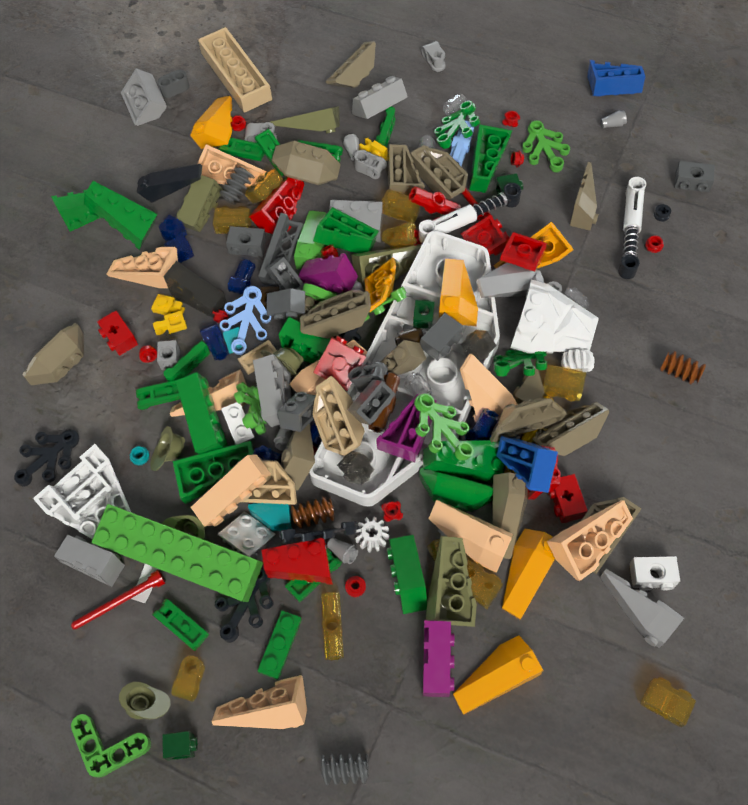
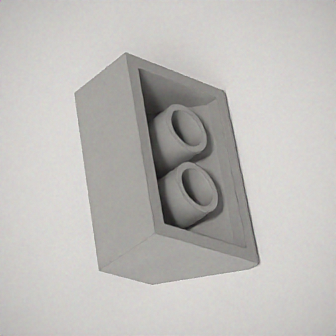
M135 69L121 94L134 124L139 126L160 118L167 105L153 75Z
M390 76L382 84L377 83L372 86V89L358 93V96L353 98L352 114L368 119L407 98L402 78Z

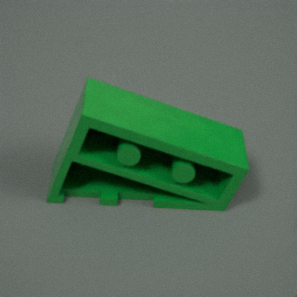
M87 189L83 190V193L73 194V192L67 193V196L63 197L51 196L70 232L100 218L84 205V196Z
M332 207L317 225L313 242L333 245L336 248L354 253L371 251L374 247L379 231Z
M414 535L389 539L390 548H387L388 559L393 560L390 569L392 577H396L397 582H394L395 594L400 596L403 614L427 610L426 586Z

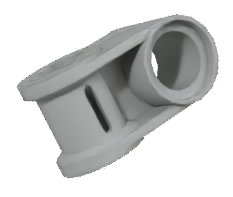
M435 41L421 47L422 55L432 70L436 72L443 71L446 66L444 62L445 52L439 43Z
M273 123L247 124L245 141L257 143L255 136L266 131L268 127L277 139Z
M359 150L354 155L355 170L373 179H378L381 171L387 167V162L384 158L365 150Z

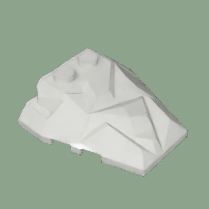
M531 279L523 311L510 348L526 353H565L576 349L590 350L599 318L549 284Z
M96 444L80 456L82 462L56 485H48L33 498L46 514L59 519L62 523L77 529L91 539L95 535L107 504L131 512L109 458Z

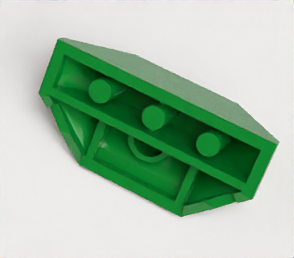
M420 468L419 479L433 502L439 500L463 512H473L493 501V487Z

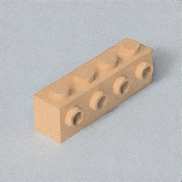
M247 455L192 505L191 509L204 527L212 525L215 527L223 522V517L227 513L230 514L238 508L237 504L240 501L248 499L255 488L265 484L266 478L271 473L257 455Z

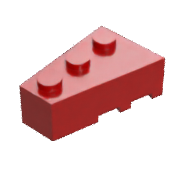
M323 538L261 550L264 570L268 578L296 579L311 583L321 582L333 585L327 548Z

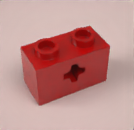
M117 311L97 321L100 326L98 331L103 339L107 337L109 341L106 343L112 352L116 350L120 356L138 345L134 335Z
M575 474L561 477L560 485L551 493H548L550 499L554 500V513L557 518H560L561 523L582 519L588 512Z

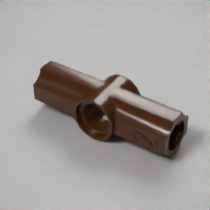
M388 372L384 375V383L396 394L400 384V377ZM396 395L392 398L390 404L378 415V418L371 425H368V429L376 433L386 431L390 414L393 413L395 408Z

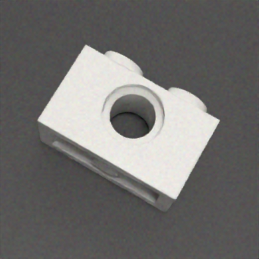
M236 402L221 408L235 444H240L254 438L251 428L247 429L243 424L242 418L245 417V413L241 404Z
M676 556L634 557L630 562L633 588H639L643 591L660 587L661 590H672L680 582ZM650 571L657 572L659 578H654Z

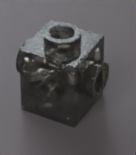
M475 330L468 334L465 338L466 340L460 344L464 349L466 357L469 354H473L479 361L486 359L489 353L497 346L488 331Z
M355 451L345 455L337 464L344 473L343 477L351 484L357 483L362 485L369 480L370 475L375 470L370 465L371 461L367 456Z

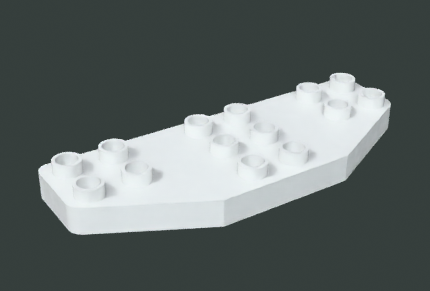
M432 231L426 236L401 285L406 290L407 297L400 302L393 301L366 354L362 366L380 362L397 347L395 344L397 333L413 328L415 300L435 301L433 325L438 321L445 259L464 260L478 306L477 326L463 325L462 339L457 344L454 343L451 346V350L446 357L442 356L437 361L424 351L427 359L412 371L398 375L400 377V384L396 393V404L393 413L390 414L386 430L417 394L425 393L431 395L434 400H437V404L453 406L456 409L457 413L451 420L458 422L466 421L472 407L469 403L471 396L469 390L465 389L460 368L468 355L473 354L488 370L498 349L500 339L495 297L481 298L476 281L491 272L489 252L485 247L439 231ZM353 383L347 391L353 402L361 394ZM436 412L440 417H444L442 413ZM433 421L415 463L377 450L376 439L384 432H373L371 429H368L367 424L363 423L362 426L365 432L361 445L345 456L325 449L323 442H321L314 456L315 463L309 472L311 482L318 488L360 505L373 506L417 473L420 468H423V449L428 447L432 441ZM449 428L458 439L459 434L456 433L455 429ZM441 432V441H448Z

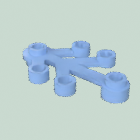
M256 286L247 287L242 297L233 302H228L224 306L227 314H233L236 308L246 303L245 310L228 320L220 322V329L225 332L230 330L231 326L242 321L238 338L231 344L233 353L241 355L246 351V343L244 341L249 322L255 330L258 340L263 341L267 338L266 330L262 329L252 313L253 306H255L261 314L260 319L263 323L271 321V316H269L268 320L262 318L263 315H267V311L260 301L262 293ZM255 293L256 297L250 298L249 294ZM228 306H233L234 309L232 311H228L226 308ZM228 323L229 327L225 329L222 327V324ZM264 332L265 336L261 338L258 336V333ZM237 345H241L243 348L242 350L238 351L235 349V347Z

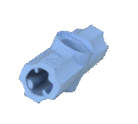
M465 121L467 126L471 127L472 132H474L475 127H472L469 121ZM459 127L457 136L455 135L452 141L450 156L462 167L465 155L470 150L472 136L464 138L461 132L462 129Z

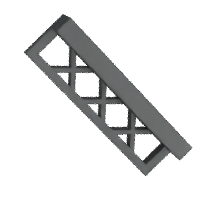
M280 213L258 277L263 284L278 287L274 281L270 280L271 277L265 268L277 258L283 256L290 264L295 252L303 223L289 220L287 214ZM289 226L297 227V231L289 236L287 232ZM290 240L291 248L284 251L282 249L283 243Z

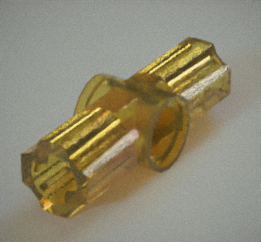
M326 592L321 594L325 660H339L344 658L340 593ZM330 622L338 623V627L335 630L327 629V625Z

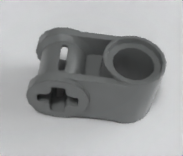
M382 362L358 366L349 372L348 378L356 389L362 393L372 380H382L385 382L384 375L387 374L388 367Z

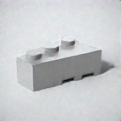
M330 200V209L333 207L378 230L376 242L381 243L383 202Z
M272 354L253 360L261 406V417L271 427L280 425L277 417L278 410L291 399V386L289 385L291 383V374L277 357Z
M67 535L54 555L61 563L110 587L114 585L125 566L120 561L121 557L119 555L104 550L96 544H89L85 539L77 535L75 538Z

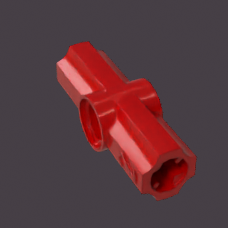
M414 186L409 194L411 202L423 206L430 214L438 212L446 215L461 208L458 203L446 199L441 192L433 194Z

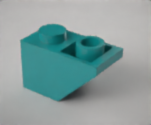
M248 504L251 515L272 532L292 529L290 504Z

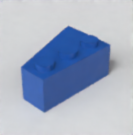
M590 60L587 77L593 96L642 93L645 81V73L642 66L628 64L612 66L610 65L611 62H605L604 65L595 64L594 60Z
M501 436L496 456L516 473L518 479L526 483L528 490L549 493L558 452L520 439Z

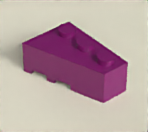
M345 253L335 258L332 255L324 260L322 258L306 260L298 275L304 284H312L327 291L337 293L351 291L358 278Z
M419 394L402 410L400 416L391 422L389 428L376 439L377 450L415 463L426 437L417 435L415 431L419 425L420 411L415 407L414 401ZM428 416V425L430 427L432 420Z
M424 620L423 696L449 697L450 691H454V677H450V668L454 669V655H451V646L454 647L455 635L451 633V621Z

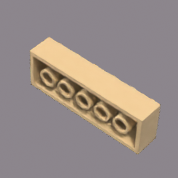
M226 27L198 39L202 55L244 113L272 100L270 85Z

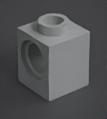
M177 341L158 342L157 362L161 370L173 368L180 359V348Z

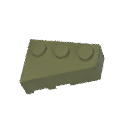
M201 175V180L192 183L188 194L185 195L184 203L177 212L176 221L186 228L200 232L210 218L209 212L218 205L216 201L221 196L219 194L223 190L214 179Z

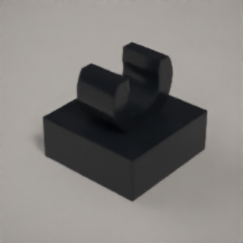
M359 328L340 335V337L348 341L347 343L352 341V338L356 341L361 340V336L356 333Z

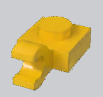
M366 138V145L359 144L360 150L371 152V154L380 156L386 161L388 160V149L374 140L372 142Z
M158 294L151 310L153 313L162 315L182 311L183 314L185 307H182L183 302L176 301L174 297Z
M182 311L164 315L165 320L153 323L156 335H161L166 330L171 334L187 329Z

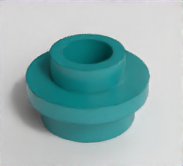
M141 446L133 448L130 453V460L135 465L145 464L150 457L149 451Z

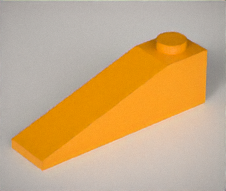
M231 96L217 98L194 124L190 136L201 149H204L205 145L211 147L228 145L232 134V127L230 126V122H232V117L230 116L232 111Z
M552 222L531 237L547 243L545 254L537 269L560 261L574 250ZM500 260L493 266L496 269L507 262Z
M393 257L364 279L365 290L370 293L371 309L369 312L385 302L391 295L390 293L393 292L396 263Z
M445 259L439 318L446 313L462 325L477 326L478 306L464 260Z
M524 529L514 547L502 609L520 620L555 561V557L547 543L553 536L546 532Z
M518 635L500 644L453 693V696L464 715L540 676L543 669L532 649Z

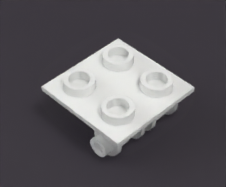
M243 512L219 532L218 535L223 538V542H227L234 550L237 549L238 553L242 552L243 555L255 559L257 557L256 552L274 537L275 533L248 513Z

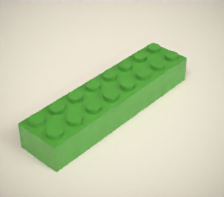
M107 504L91 542L243 602H249L263 565L262 561Z

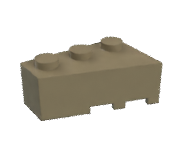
M389 144L388 197L409 199L411 189L416 186L424 190V183L419 178V172L415 169L407 146Z

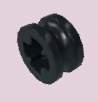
M665 204L658 205L654 212L655 219L660 222L667 221L671 214V208Z

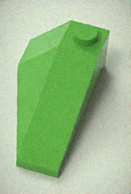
M309 211L296 245L294 254L296 269H302L306 260L322 258L320 251L328 245L313 242L317 225L325 217L326 212Z

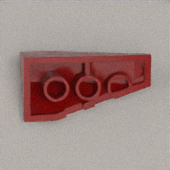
M286 177L249 216L259 229H264L265 232L270 234L274 233L280 213L287 214L289 220L292 221L293 215L297 211V202L302 195L304 182Z

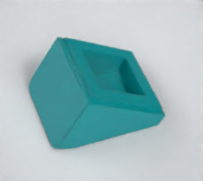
M240 327L222 333L230 354L233 353L231 344L238 338ZM237 345L235 347V349L238 351L242 350L243 348L241 345Z

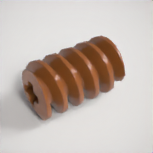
M676 351L670 355L668 352L660 371L663 372L668 368V375L674 371L675 378L682 375L683 382L690 378V385L695 381L698 384L706 364L698 367L697 360L691 364L690 357L683 361V354L676 358Z
M322 497L321 504L317 499H314L313 506L309 501H306L305 508L301 503H298L297 510L291 505L294 523L300 529L303 528L304 522L310 527L311 520L318 525L319 518L326 523L327 516L334 521L335 515L331 498H329L328 502L325 497Z

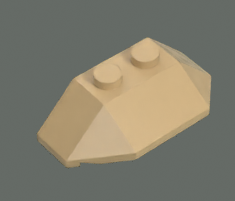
M330 376L316 386V397L312 415L325 449L345 456L361 445L365 431L362 423L347 410L353 403L352 398L335 378Z
M262 461L271 474L266 478L265 484L252 491V495L248 499L240 501L295 505L297 503L295 483L278 461Z

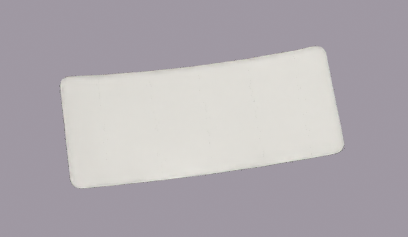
M145 564L137 585L148 580V577L151 576L150 573L157 570V568ZM153 587L131 599L146 603Z

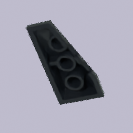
M195 164L168 168L142 176L137 183V193L153 203L201 180L202 165Z

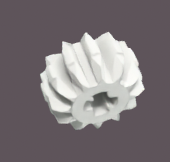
M584 349L569 350L563 353L561 360L563 371L572 374L589 372L594 368L595 363L593 353L590 350Z
M366 517L365 524L362 522L358 523L360 529L356 530L357 534L355 535L357 537L355 540L356 543H361V549L367 547L370 553L374 547L378 552L380 550L379 545L382 547L386 546L385 540H389V534H387L389 528L384 526L383 520L377 523V518L373 517L372 521L369 522V519ZM370 532H375L374 537H369L371 535Z

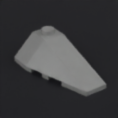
M508 262L476 280L481 298L526 296L531 279L544 283L540 270L536 269L534 272Z
M605 569L600 578L640 634L645 637V641L651 646L660 648L683 621L684 618L660 600L657 603L653 602L647 597L645 591L633 590L628 581L608 569Z

